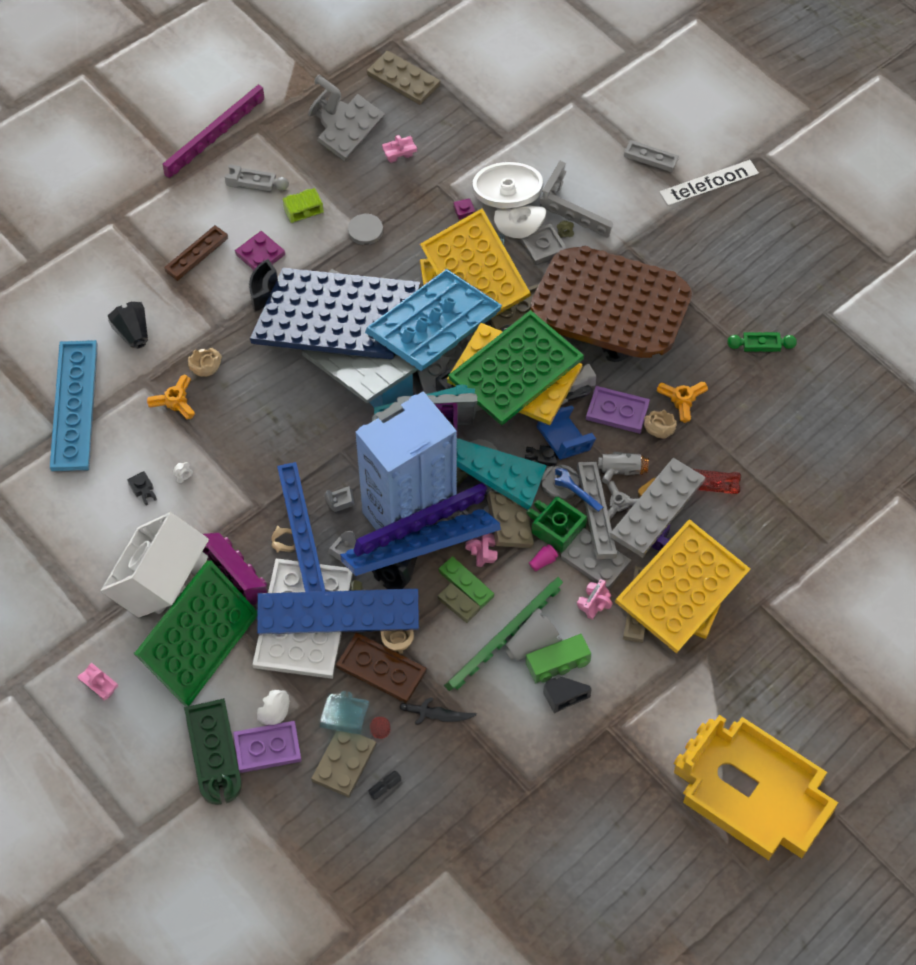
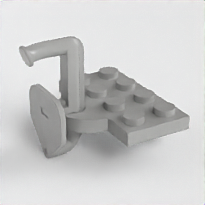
M319 74L315 78V84L321 85L325 90L311 105L308 116L316 115L326 128L317 141L345 161L382 120L385 114L359 94L349 104L340 101L342 95L340 90Z

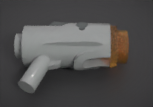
M613 452L612 454H602V458L598 457V469H602V473H605L602 478V482L605 484L610 482L614 474L643 475V473H648L649 458H644L641 454Z

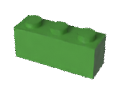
M581 633L526 654L525 663L534 682L543 683L550 680L553 676L565 675L571 669L587 666L591 661L592 653Z

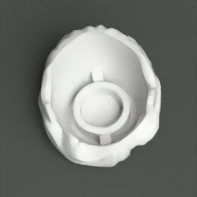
M270 691L269 695L263 698L264 706L257 709V720L265 725L281 723L288 713L290 703L289 695L286 691Z

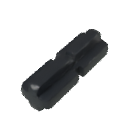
M393 771L383 779V782L380 781L370 788L368 792L371 798L374 800L378 799L387 792V789H391L401 781L400 774L397 771Z

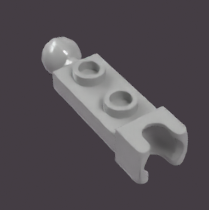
M228 165L229 174L225 175V183L229 187L238 188V186L272 191L273 186H276L278 190L284 191L289 186L286 178L280 177L276 179L275 173L244 169L238 165Z

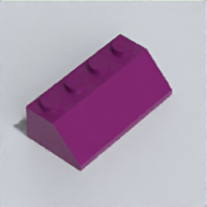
M220 533L203 534L209 539L202 551L208 556L207 560L212 561L252 606L258 603V593H267L266 587L268 585L262 577L258 578L253 566L250 563L248 565L245 563L239 550L235 551L232 548L233 545L227 537L224 538Z

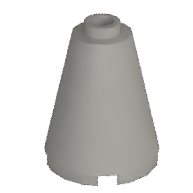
M537 609L506 644L508 649L505 652L511 660H522L526 658V654L562 641V638H557L559 633L547 616L543 617V615H540L542 613L541 609Z

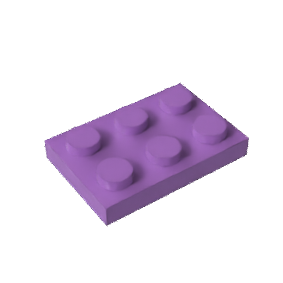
M596 386L586 420L640 434L650 399Z
M295 721L233 732L240 773L302 762Z

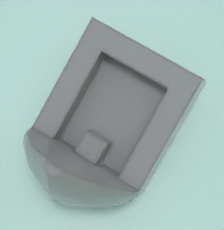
M350 486L334 492L330 490L325 492V501L334 512L355 505L353 491Z
M353 531L342 533L329 548L328 553L341 561L340 554L346 553L355 547L356 537Z

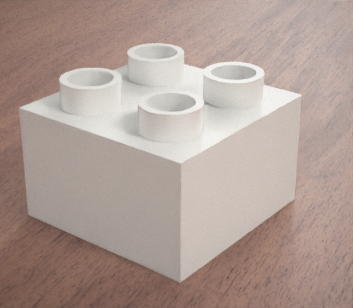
M172 512L145 523L136 529L100 592L138 618L153 612L160 614L166 607L172 606L186 588L184 583L189 574H197L207 561L208 556L202 551L209 539Z

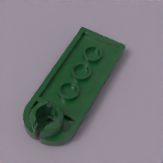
M225 699L184 707L200 793L208 803L221 805L219 787L223 786L225 801L229 803L240 794L242 782Z

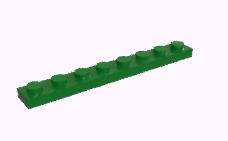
M557 577L466 663L444 687L448 691L454 688L458 690L465 683L464 678L468 674L473 676L480 669L478 665L482 661L486 663L493 656L491 652L495 648L498 650L507 643L505 639L509 635L513 637L520 629L519 625L523 621L525 623L533 611L542 609L548 603L546 599L549 596L553 598L561 591L559 586L563 581Z

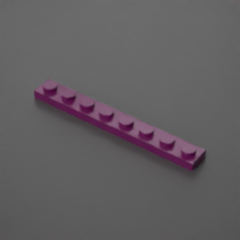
M259 84L167 159L162 164L164 175L171 178L174 174H177L181 168L189 164L193 158L202 153L210 144L214 143L218 137L226 133L230 127L238 123L242 117L262 103L265 99L263 87Z

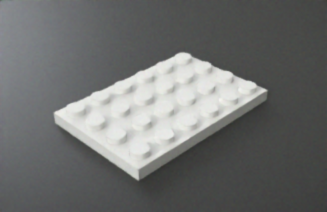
M275 559L268 593L305 592L299 562ZM320 564L325 591H350L353 573L348 568ZM342 632L259 634L252 664L253 668L333 679Z

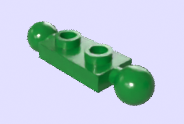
M743 332V338H740L738 335H731L727 340V344L731 349H738L740 346H743L744 352H781L782 346L786 349H793L797 344V340L793 335H786L784 338H781L780 332Z

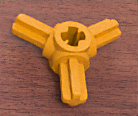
M184 374L179 378L176 386H172L164 392L165 395L148 397V407L166 405L171 410L179 411L185 419H192L195 412L187 404V399L185 398L187 395L185 391L191 382V378Z
M700 382L692 387L682 385L677 386V388L665 383H659L657 387V392L671 398V402L679 409L680 421L683 423L691 420L690 408L692 407V402L696 400L697 396L708 390L705 382Z

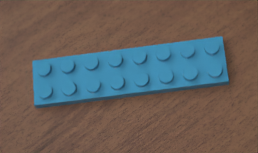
M97 340L60 341L50 456L51 471L89 470Z

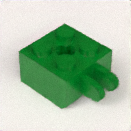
M555 497L548 506L540 500H536L534 506L542 512L541 514L531 508L527 510V515L534 520L532 523V534L545 543L550 544L561 554L578 534L586 528L587 516L560 497Z

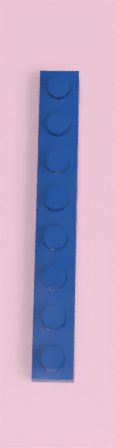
M294 462L277 466L305 592L325 591L297 464Z

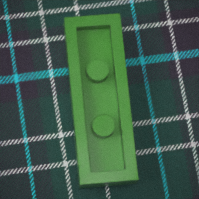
M453 556L439 568V573L478 604L480 609L494 598V593Z

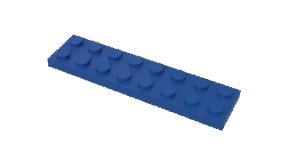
M478 509L471 514L458 515L455 519L439 521L432 526H424L419 531L411 532L402 539L391 541L384 547L380 546L369 554L357 557L353 551L354 549H350L346 553L340 554L341 562L357 576L501 530L500 522L484 509Z
M418 589L258 593V634L419 630Z

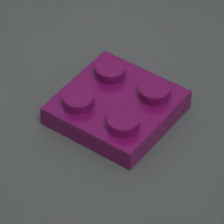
M260 231L235 250V255L254 270L267 259L273 265L285 256V250L263 231Z

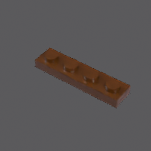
M214 225L164 267L165 272L178 281L228 239V234Z

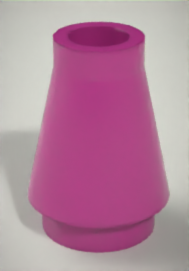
M548 544L540 549L529 562V565L536 572L555 562L558 554Z

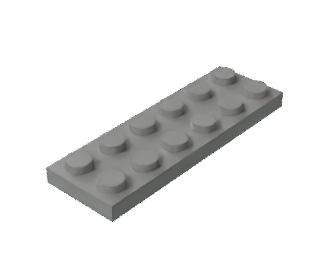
M672 458L612 530L610 538L643 558L704 483L706 477Z

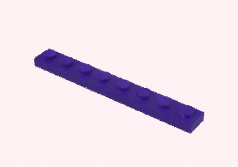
M481 483L362 536L356 540L353 551L357 557L369 554L380 546L384 547L391 541L402 539L411 532L419 531L424 526L433 525L438 520L448 518L455 512L464 511L473 504H479L484 500L487 487Z

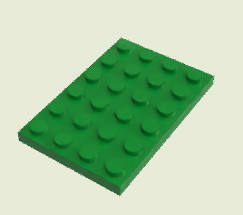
M530 310L451 372L449 380L455 385H467L468 388L475 389L477 404L502 426L584 359V355Z
M207 560L135 651L134 655L184 706H190L258 616V611L212 561Z

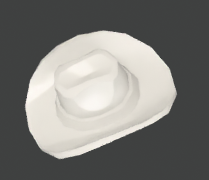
M531 205L516 208H498L495 211L494 222L498 230L504 235L512 238H524L536 232L542 225L546 216V209Z

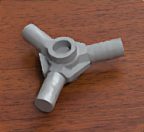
M610 481L607 484L612 494L610 509L608 510L609 520L612 519L616 512L633 506L638 500L630 498L623 492H619L614 481Z

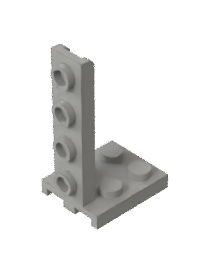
M559 161L542 190L543 195L540 198L539 203L541 204L539 207H544L551 213L558 214L584 228L597 232L599 235L609 237L613 226L612 221L556 196V191H560L563 186V179L567 172L564 170L566 163Z

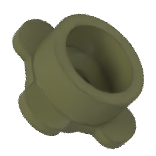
M561 221L557 224L560 238L572 237L574 235L573 222Z

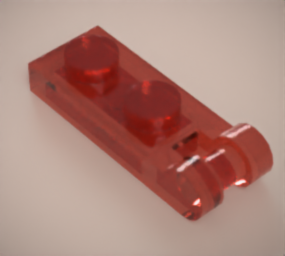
M693 469L706 477L698 490L730 494L740 493L739 482L741 481V474L739 472L725 473Z

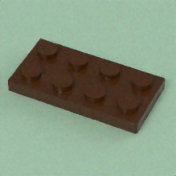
M357 632L336 664V668L406 704L427 671L426 667Z

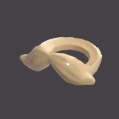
M276 526L272 534L271 546L277 553L279 551L293 552L296 550L295 545L286 546L275 542V538L285 533L292 534L291 529Z

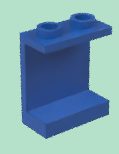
M572 405L560 407L551 425L539 421L536 426L560 460L591 450L596 440L593 433L582 436L569 417L574 409Z

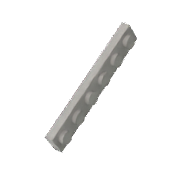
M578 462L577 471L581 489L604 507L600 511H596L584 501L596 559L616 558L617 551L614 540L610 538L612 528L597 462Z

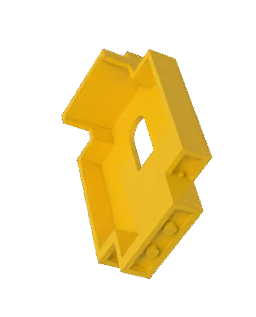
M721 715L716 720L709 719L706 724L702 723L696 732L698 734L695 739L691 738L685 746L686 752L683 755L679 754L673 763L676 765L674 773L690 783L683 792L685 795L683 803L767 860H770L779 845H782L802 859L838 805L837 801L818 790L827 772L743 717H741L738 723L734 721L729 730L724 728L726 719ZM730 764L759 783L749 798L719 778L717 770L721 765Z

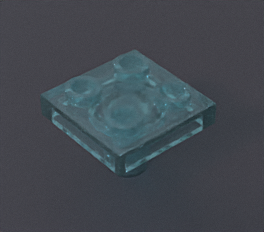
M346 691L341 692L339 695L329 694L320 720V727L360 734L369 707V701L352 698V693L348 692L346 697Z

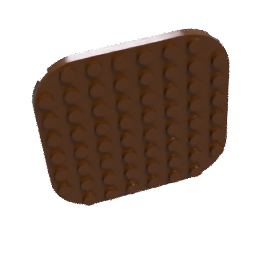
M581 246L560 250L554 255L533 295L530 310L560 335L629 356L652 358L653 355L667 353L673 347L689 307L692 292L687 282L674 271L630 260L623 256L607 253L606 251L592 249L589 246Z

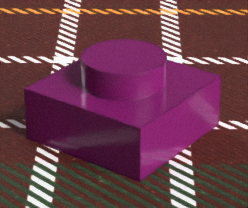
M470 198L453 202L458 219L466 218L475 213Z

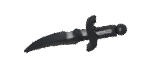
M432 697L426 699L422 706L407 705L406 703L400 704L402 711L407 710V712L420 714V718L415 721L416 725L422 723L425 717H429L431 720L439 719L445 722H457L476 716V713L456 712L439 706L434 708L428 707V704L433 701Z

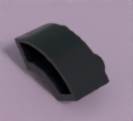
M269 259L263 261L254 269L249 280L251 303L255 312L265 307L270 292L278 280L277 271Z

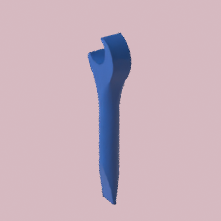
M555 469V475L561 476L555 478V485L570 489L596 511L604 508L573 482L566 469Z

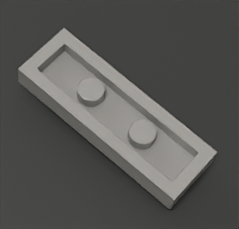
M630 140L624 152V157L669 172H673L679 158L678 155Z

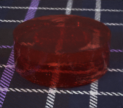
M376 717L371 721L370 732L374 737L381 739L389 735L391 726L388 719Z

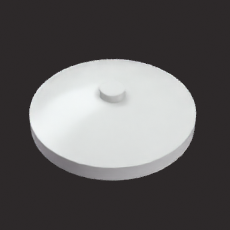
M506 162L494 164L479 171L473 179V192L476 198L482 203L496 208H516L535 201L543 190V179L540 173L534 168L521 163Z

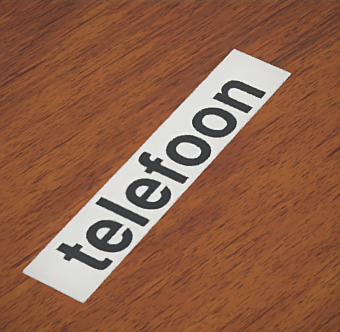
M751 160L659 192L667 205L759 174Z

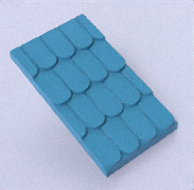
M446 269L366 328L365 333L422 371L455 347L458 342L476 331L480 323L484 324L496 316L502 305Z

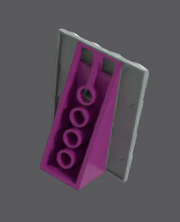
M466 393L458 396L445 394L438 397L427 395L456 431L457 425H474L477 407L476 394ZM412 396L398 397L397 402L405 403Z

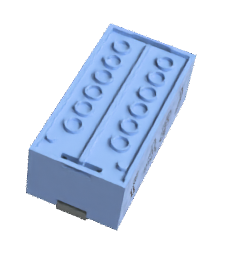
M424 392L413 395L405 403L394 402L386 410L376 413L372 417L371 423L361 426L356 431L362 513L376 530L457 494V431Z

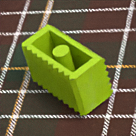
M315 188L306 189L296 195H288L286 198H283V207L290 223L324 212L323 203Z

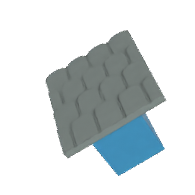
M311 350L302 351V355L373 407L397 402L398 397L413 396L412 374L418 369L397 354L394 359L390 360Z

